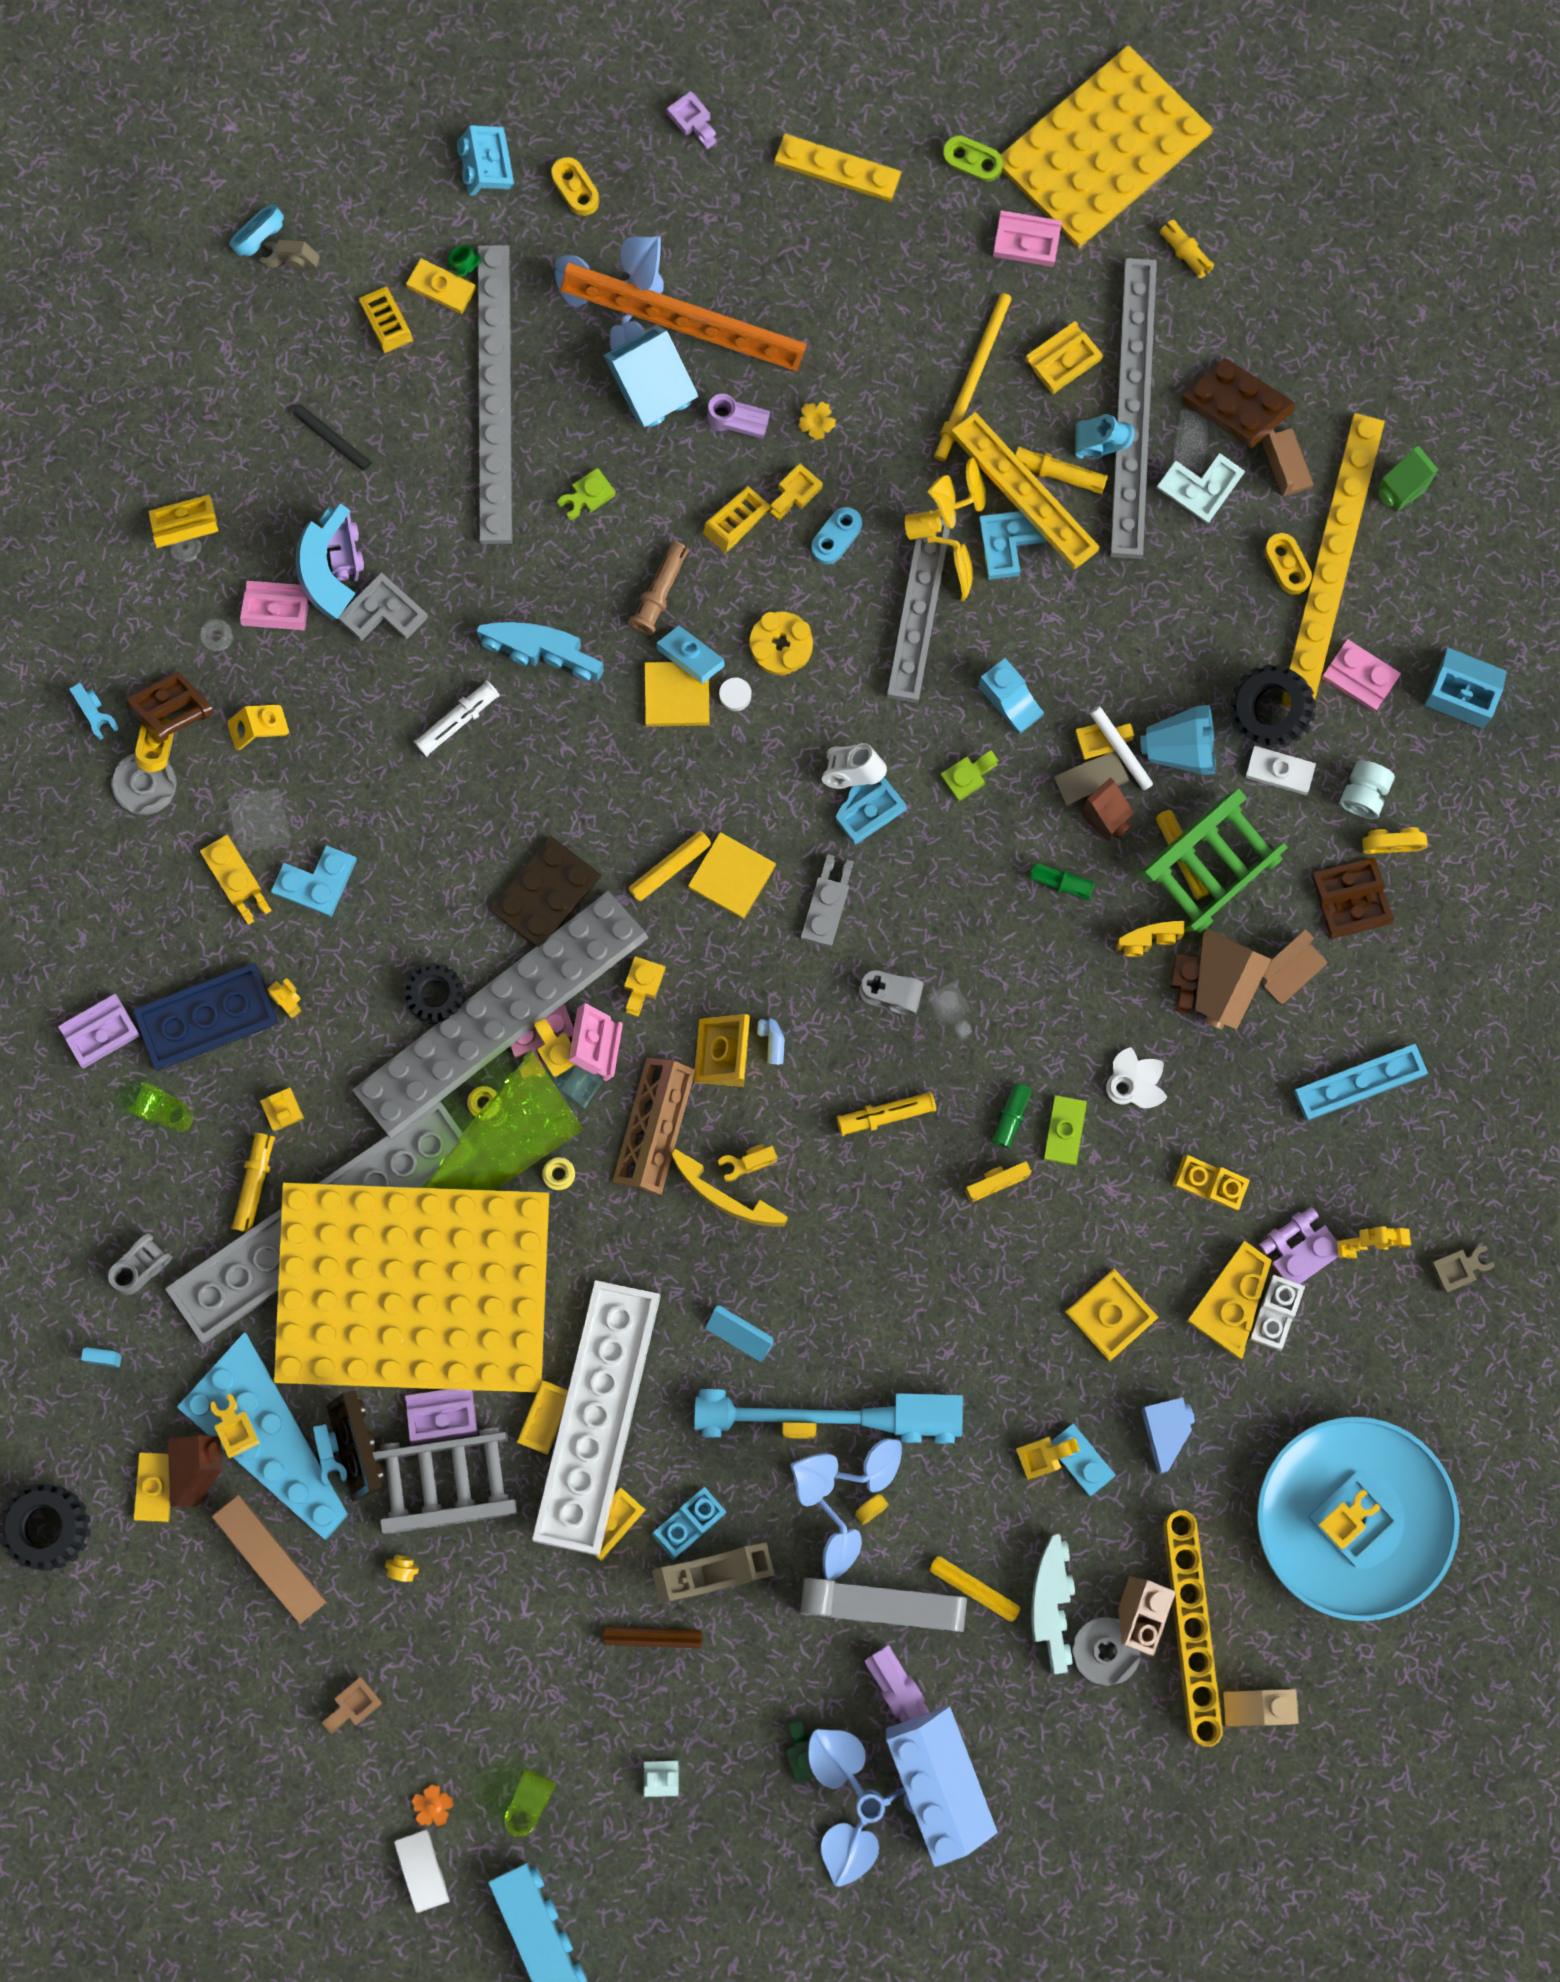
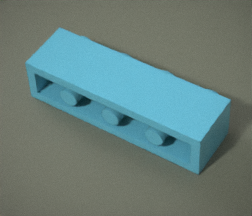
M526 1863L489 1881L488 1883L532 1982H587L580 1963L573 1965L568 1952L573 1950L567 1933L565 1931L559 1933L554 1920L559 1918L551 1898L545 1901L540 1891V1888L545 1886L538 1868L534 1867L531 1869L529 1863Z

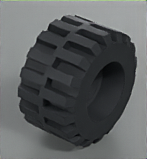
M1269 664L1264 665V668L1261 669L1258 667L1252 669V674L1249 676L1244 675L1240 679L1242 681L1239 687L1235 686L1233 690L1236 695L1235 699L1231 698V706L1234 707V712H1231L1232 718L1237 722V728L1250 740L1271 748H1276L1277 746L1286 747L1292 741H1299L1302 738L1300 735L1303 732L1307 733L1311 728L1308 725L1311 720L1314 721L1316 715L1313 713L1314 707H1316V700L1313 699L1312 694L1314 692L1302 676L1285 666H1272ZM1281 688L1290 696V711L1280 723L1274 725L1265 724L1257 715L1258 700L1267 690Z
M36 1484L31 1485L30 1489L18 1491V1496L15 1499H9L6 1503L9 1505L7 1511L2 1510L0 1516L4 1518L3 1525H0V1533H3V1538L0 1541L3 1547H7L8 1551L6 1553L9 1557L16 1559L18 1564L30 1569L52 1571L55 1568L61 1569L66 1567V1563L69 1561L74 1562L79 1557L77 1555L78 1552L85 1550L87 1546L84 1543L85 1539L90 1537L91 1530L87 1529V1523H91L90 1516L85 1513L87 1509L85 1504L78 1500L79 1497L58 1486ZM50 1507L55 1509L62 1519V1532L54 1544L46 1548H40L35 1546L28 1536V1523L37 1510Z

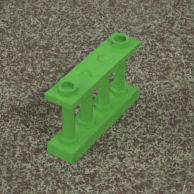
M1240 789L1228 792L1136 874L1144 884L1156 881V883L1161 882L1187 913L1191 920L1184 925L1185 933L1195 930L1200 933L1213 922L1211 916L1261 871L1265 868L1269 871L1280 863L1283 859L1280 854L1288 848L1285 843L1274 845L1270 848L1240 812L1242 808L1239 805L1247 797ZM1224 818L1226 821L1230 820L1260 855V858L1248 869L1217 833L1219 829L1216 825ZM1201 839L1203 842L1208 841L1238 877L1226 889L1222 888L1194 854L1196 850L1193 846ZM1177 860L1180 863L1184 861L1214 897L1202 910L1198 908L1171 875L1172 870L1169 867Z

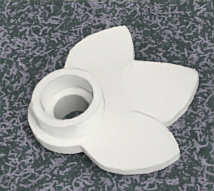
M1131 1047L1121 1051L1113 1061V1075L1106 1084L1108 1097L1114 1103L1125 1105L1132 1102L1143 1109L1160 1105L1166 1100L1167 1096L1155 1085L1161 1077L1164 1063L1156 1059L1138 1061ZM1117 1084H1126L1128 1092L1120 1094L1116 1089Z

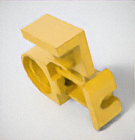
M1386 1226L1359 1230L1360 1238L1337 1241L1339 1258L1349 1259L1357 1258L1356 1251L1367 1250V1246L1375 1245V1249H1388L1391 1246H1399L1400 1248L1411 1246L1409 1229H1388Z

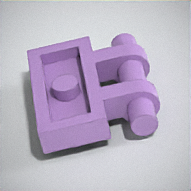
M1312 1207L1303 1213L1297 1212L1294 1214L1288 1224L1279 1230H1272L1267 1234L1268 1238L1258 1244L1265 1255L1276 1249L1281 1257L1273 1262L1272 1266L1281 1278L1298 1284L1307 1280L1338 1257L1337 1240L1326 1225L1316 1232L1310 1227V1223L1319 1218L1317 1212ZM1300 1232L1305 1240L1293 1249H1290L1286 1241Z

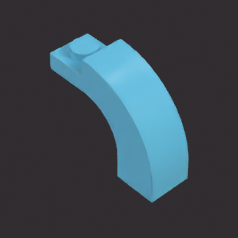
M341 503L334 509L329 506L318 520L322 524L321 527L312 521L306 525L298 541L295 562L298 580L306 597L315 608L332 621L338 619L355 595V592L336 579L329 569L327 562L328 544L350 513V510Z

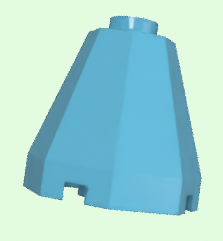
M1210 705L1193 707L1147 727L1146 735L1141 736L1142 755L1148 754L1149 762L1200 775L1215 774V754L1212 755L1214 750V728Z

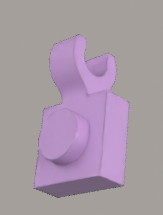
M691 91L667 108V115L686 136L694 131L706 149L716 143L713 137L716 133L707 123L710 119V112Z

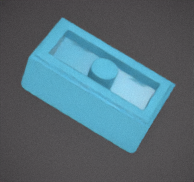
M720 1305L716 1306L706 1326L708 1331L759 1362L764 1360L774 1343L773 1337Z

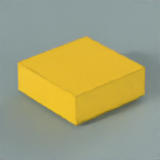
M783 1422L782 1436L784 1438L814 1439L816 1437V1423Z

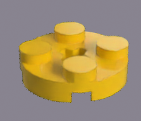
M789 612L766 613L755 624L750 635V651L754 660L761 669L774 675H787L802 668L810 659L813 649L810 626L800 617ZM780 636L786 637V642L791 643L789 647H783L782 651L776 650V644L772 643L774 639H779Z

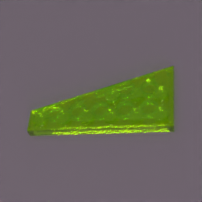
M531 1049L523 1057L524 1061L514 1073L511 1072L504 1081L505 1085L497 1095L487 1102L460 1136L459 1142L449 1155L446 1154L440 1161L438 1169L428 1181H424L420 1188L496 1190L584 1130Z

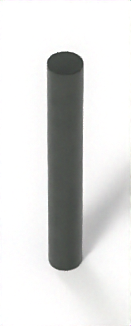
M299 404L294 409L293 414L364 472L372 464V461L304 406Z

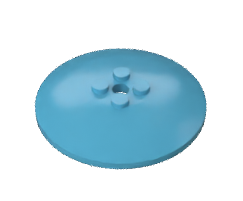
M1345 1417L1333 1419L1313 1426L1297 1435L1278 1453L1271 1463L1259 1493L1257 1505L1259 1539L1264 1555L1274 1574L1283 1586L1305 1605L1328 1616L1343 1620L1371 1621L1384 1619L1402 1613L1421 1602L1435 1589L1446 1574L1454 1557L1459 1537L1460 1521L1456 1494L1452 1482L1439 1459L1422 1441L1411 1433L1391 1423L1373 1418ZM1361 1489H1364L1368 1494L1361 1499V1506L1368 1510L1373 1504L1377 1503L1381 1509L1374 1515L1364 1517L1366 1528L1343 1550H1339L1317 1525L1341 1502L1350 1507L1353 1497Z

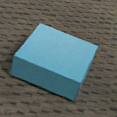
M85 1347L82 1351L81 1360L86 1363L120 1368L122 1356L115 1351Z

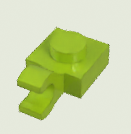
M992 750L981 756L973 764L968 757H965L941 773V778L959 802L985 785V781L981 776L998 766L997 762L999 760Z

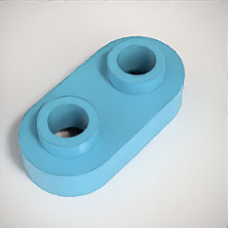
M275 204L264 207L231 238L229 242L230 247L238 256L253 255L259 250L260 243L268 235H273L281 229L284 215Z
M849 507L840 508L833 513L812 541V555L818 562L832 564L840 559L861 531L862 519L860 514ZM847 518L852 521V524L844 526L840 521ZM829 542L833 545V548L825 550L822 548V544Z

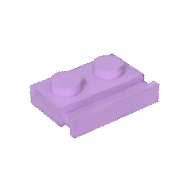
M116 994L58 1026L83 1069L140 1036Z
M445 1389L405 1396L411 1445L478 1435L473 1390Z

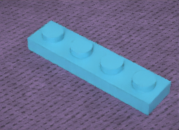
M1416 1044L1295 1089L1294 1094L1307 1122L1424 1077L1428 1072Z

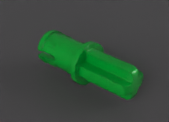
M1034 863L1029 877L1034 881L1057 888V893L1059 894L1064 892L1085 901L1089 900L1095 885L1094 881L1068 873V869L1062 872L1040 863Z
M1020 1083L1013 1085L1004 1110L999 1112L1001 1118L991 1139L992 1143L1007 1149L1011 1148L1019 1122L1023 1123L1024 1121L1022 1115L1032 1092L1031 1088Z

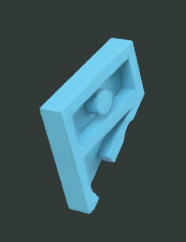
M883 777L882 780L872 785L853 786L849 792L848 800L842 804L835 817L838 825L853 844L856 845L906 811L907 806L886 778Z

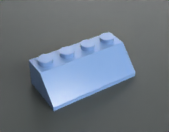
M950 1705L886 1728L887 1743L935 1867L967 1856L997 1834V1829Z

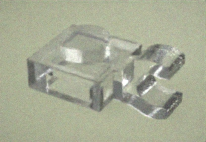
M956 981L927 995L926 998L941 1026L950 1022L960 1042L972 1036L971 1033L973 1031L963 1016L970 1012V1007Z

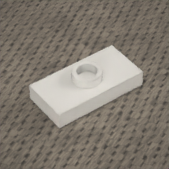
M1254 746L1245 778L1307 795L1316 763Z

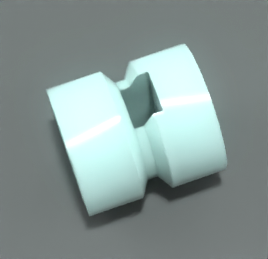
M1364 760L1357 761L1349 778L1352 784L1345 787L1339 802L1340 806L1363 818L1377 819L1385 802L1382 795L1389 793L1395 778L1394 774L1377 763Z

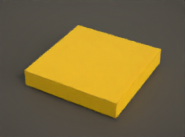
M645 662L646 727L710 725L709 679L701 684L673 662Z
M720 832L689 883L688 889L744 920L776 867V863Z
M1115 1269L1111 1270L1065 1311L1066 1315L1109 1362L1159 1318Z

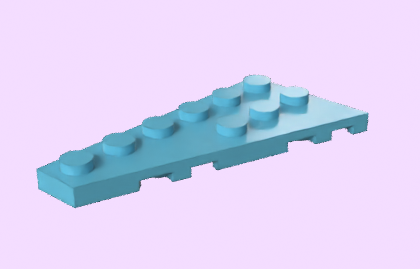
M244 1332L177 1408L207 1435L218 1436L214 1426L223 1421L213 1414L210 1403L214 1401L219 1410H226L229 1407L226 1395L231 1394L238 1404L236 1415L243 1411L246 1412L260 1444L233 1458L324 1540H327L349 1514L331 1482L329 1481L328 1486H324L322 1483V1468L317 1457L309 1446L249 1336Z

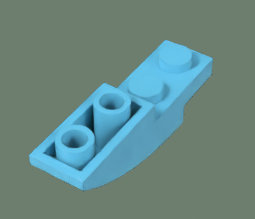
M517 622L479 625L477 629L478 638L482 641L481 645L484 648L498 653L500 649L510 654L509 658L519 665L526 666L527 663L536 666L542 655L544 656L543 660L547 664L555 668H561L563 665L573 670L572 674L585 682H589L590 678L598 682L604 672L603 662L579 652L581 648L580 638L564 631L547 626Z

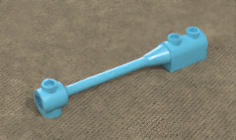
M700 1389L699 1397L696 1396L695 1430H701V1437L721 1438V1431H728L735 1421L861 1424L864 1427L901 1435V1442L921 1443V1436H935V1443L954 1444L955 1437H962L963 1395L896 1394L895 1406L850 1411L735 1408L730 1398L726 1397V1390Z

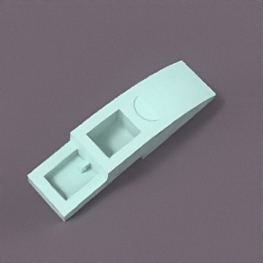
M1060 1534L1051 1536L1043 1551L1036 1572L1031 1603L1033 1642L1047 1640L1052 1674L1068 1672L1067 1665H1072L1070 1645H1064L1062 1631L1067 1630L1064 1610L1058 1611L1057 1604L1071 1602L1070 1595H1075L1072 1574L1066 1575L1064 1562L1070 1560L1067 1541H1061Z

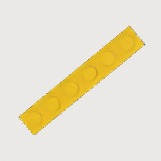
M976 412L952 429L951 436L971 458H975L977 465L1074 570L1098 552V544Z

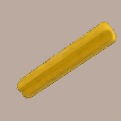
M1167 810L1157 815L1156 821L1169 845L1183 831L1173 811ZM1177 860L1194 897L1202 899L1208 896L1210 892L1185 862L1180 863Z
M698 831L629 886L631 895L639 902L645 899L709 848L711 842L702 831Z
M937 1556L932 1562L929 1571L1009 1622H1013L1018 1616L1021 1608L1016 1603L940 1556Z

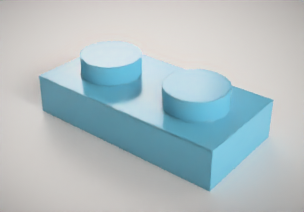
M1073 1423L1053 1439L1051 1443L1054 1446L1066 1440L1076 1438L1080 1451L1059 1460L1086 1494L1091 1497L1116 1475Z

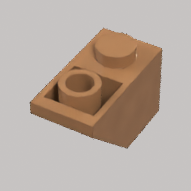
M1129 1576L1118 1607L1122 1644L1154 1656L1176 1592L1151 1581Z

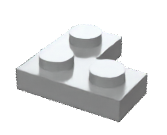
M381 572L343 610L338 620L360 641L383 619L407 640L428 619V615Z

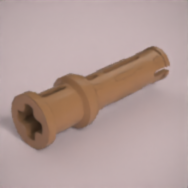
M671 541L648 591L641 594L639 598L641 603L635 615L629 618L628 624L633 629L647 635L654 634L656 630L654 627L660 612H664L667 607L665 599L689 552V549L684 544Z

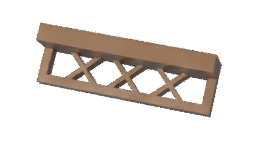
M646 1058L613 1183L637 1187L649 1193L662 1195L696 1070L675 1060ZM656 1067L663 1068L660 1079L654 1084L652 1079ZM652 1099V1109L645 1115V1105ZM643 1130L645 1133L643 1142L636 1146L637 1135ZM635 1161L636 1167L633 1178H626L629 1165Z

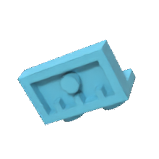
M470 125L457 143V151L459 156L462 157L463 163L462 178L464 184L467 185L468 195H476L481 188L510 189L514 181L504 127Z

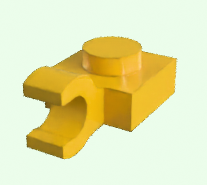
M799 463L779 484L778 490L783 494L771 504L773 509L770 513L780 520L794 503L802 509L822 489L823 483Z
M1097 724L1076 729L1075 734L1084 762L1115 752ZM1131 724L1116 728L1125 743L1133 741L1134 733Z
M634 957L624 985V989L632 991L626 1006L627 1014L639 1017L645 997L656 998L666 966Z
M288 978L283 980L282 986L276 981L267 989L270 997L277 1005L283 1008L291 1019L302 1011L297 1004L301 1000L296 994L297 988Z
M546 1018L534 1023V1027L545 1043L537 1051L552 1076L555 1078L574 1067L575 1064L568 1061L571 1041L566 1033L556 1037Z
M764 1144L752 1147L746 1151L747 1156L742 1157V1159H737L730 1155L721 1157L718 1160L719 1166L727 1163L734 1166V1171L724 1176L725 1182H732L745 1173L748 1174L777 1163V1155L773 1146L765 1148Z
M1046 1437L1017 1448L1016 1451L1026 1477L1030 1480L1060 1469L1061 1466L1058 1459L1070 1456L1072 1453L1080 1451L1076 1438L1053 1446L1050 1437Z

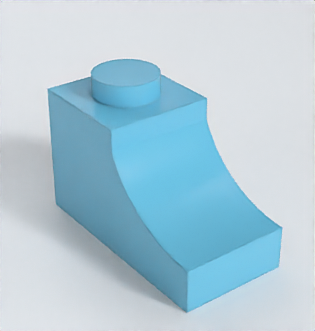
M1004 658L981 676L978 688L1020 735L1040 719L1044 712L1030 694L1025 684L1026 681L1009 661Z

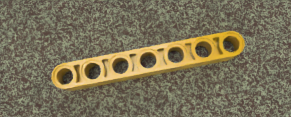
M1179 1510L1170 1513L1165 1518L1163 1532L1170 1589L1176 1592L1172 1605L1189 1737L1195 1744L1210 1747L1217 1744L1222 1737V1722L1198 1529L1195 1517L1187 1511ZM1175 1517H1182L1188 1524V1530L1183 1536L1175 1534L1172 1530V1521ZM1181 1550L1188 1552L1192 1557V1564L1187 1570L1180 1568L1176 1563V1555ZM1185 1584L1193 1586L1196 1591V1598L1190 1604L1184 1602L1180 1597V1590ZM1189 1618H1194L1200 1624V1633L1194 1638L1189 1637L1184 1630V1624ZM1194 1652L1200 1653L1205 1660L1204 1667L1199 1672L1193 1671L1188 1664V1659ZM1200 1686L1205 1688L1209 1694L1208 1702L1201 1707L1196 1705L1192 1698L1194 1690ZM1203 1721L1209 1722L1213 1728L1212 1737L1206 1741L1201 1740L1197 1735V1727Z

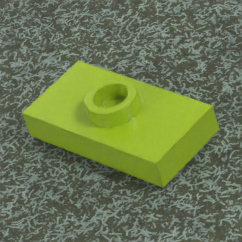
M1054 1096L1044 1161L1071 1166L1077 1165L1087 1101Z

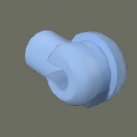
M769 1018V1020L760 1019L758 1021L757 1034L761 1037L768 1036L767 1063L783 1064L785 1039L777 1021Z

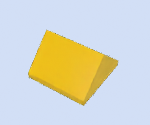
M738 1014L699 1019L694 1083L744 1087L750 1015Z

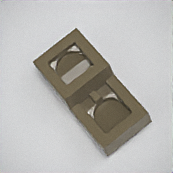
M1116 751L1083 763L1054 777L1067 806H1072L1089 798L1109 778H1112L1117 786L1130 781Z

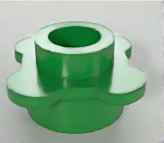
M460 245L449 254L447 266L449 269L455 270L457 277H463L472 272L482 261L481 256L475 255L473 248L470 246Z

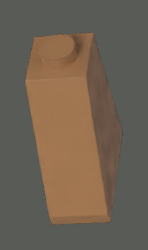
M1206 928L1203 934L1195 1010L1206 1015L1205 1022L1222 1030L1224 1025L1237 1029L1271 959Z

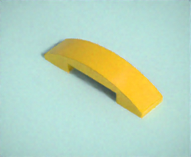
M677 1149L672 1153L673 1161L686 1182L698 1195L715 1208L734 1218L752 1224L771 1227H784L788 1221L786 1215L759 1200L753 1211L699 1179L704 1171L702 1164Z

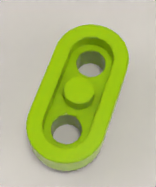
M954 136L945 144L944 157L950 167L985 182L993 181L1000 176L1003 169V161L1001 155L996 150L965 136ZM961 149L965 151V156L961 159L954 156L956 150ZM991 162L993 168L990 171H985L982 169V164Z

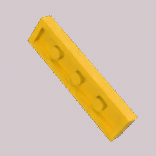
M784 134L775 159V165L888 202L892 201L901 176V171L788 134Z

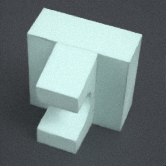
M678 1761L644 1762V1797L679 1796Z

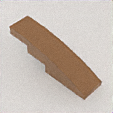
M236 1494L212 1514L213 1519L299 1624L326 1603L324 1597L308 1580L276 1537L239 1494Z

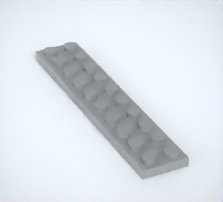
M607 891L554 932L545 943L539 947L536 946L464 1002L455 1014L449 1016V1019L437 1023L352 1089V1091L392 1139L533 1029L534 1023L547 1018L648 939L646 932L614 896Z
M439 1101L392 1139L386 1136L318 1184L430 1188L475 1157L477 1153L441 1101ZM282 1208L165 1288L201 1343H206L278 1293Z

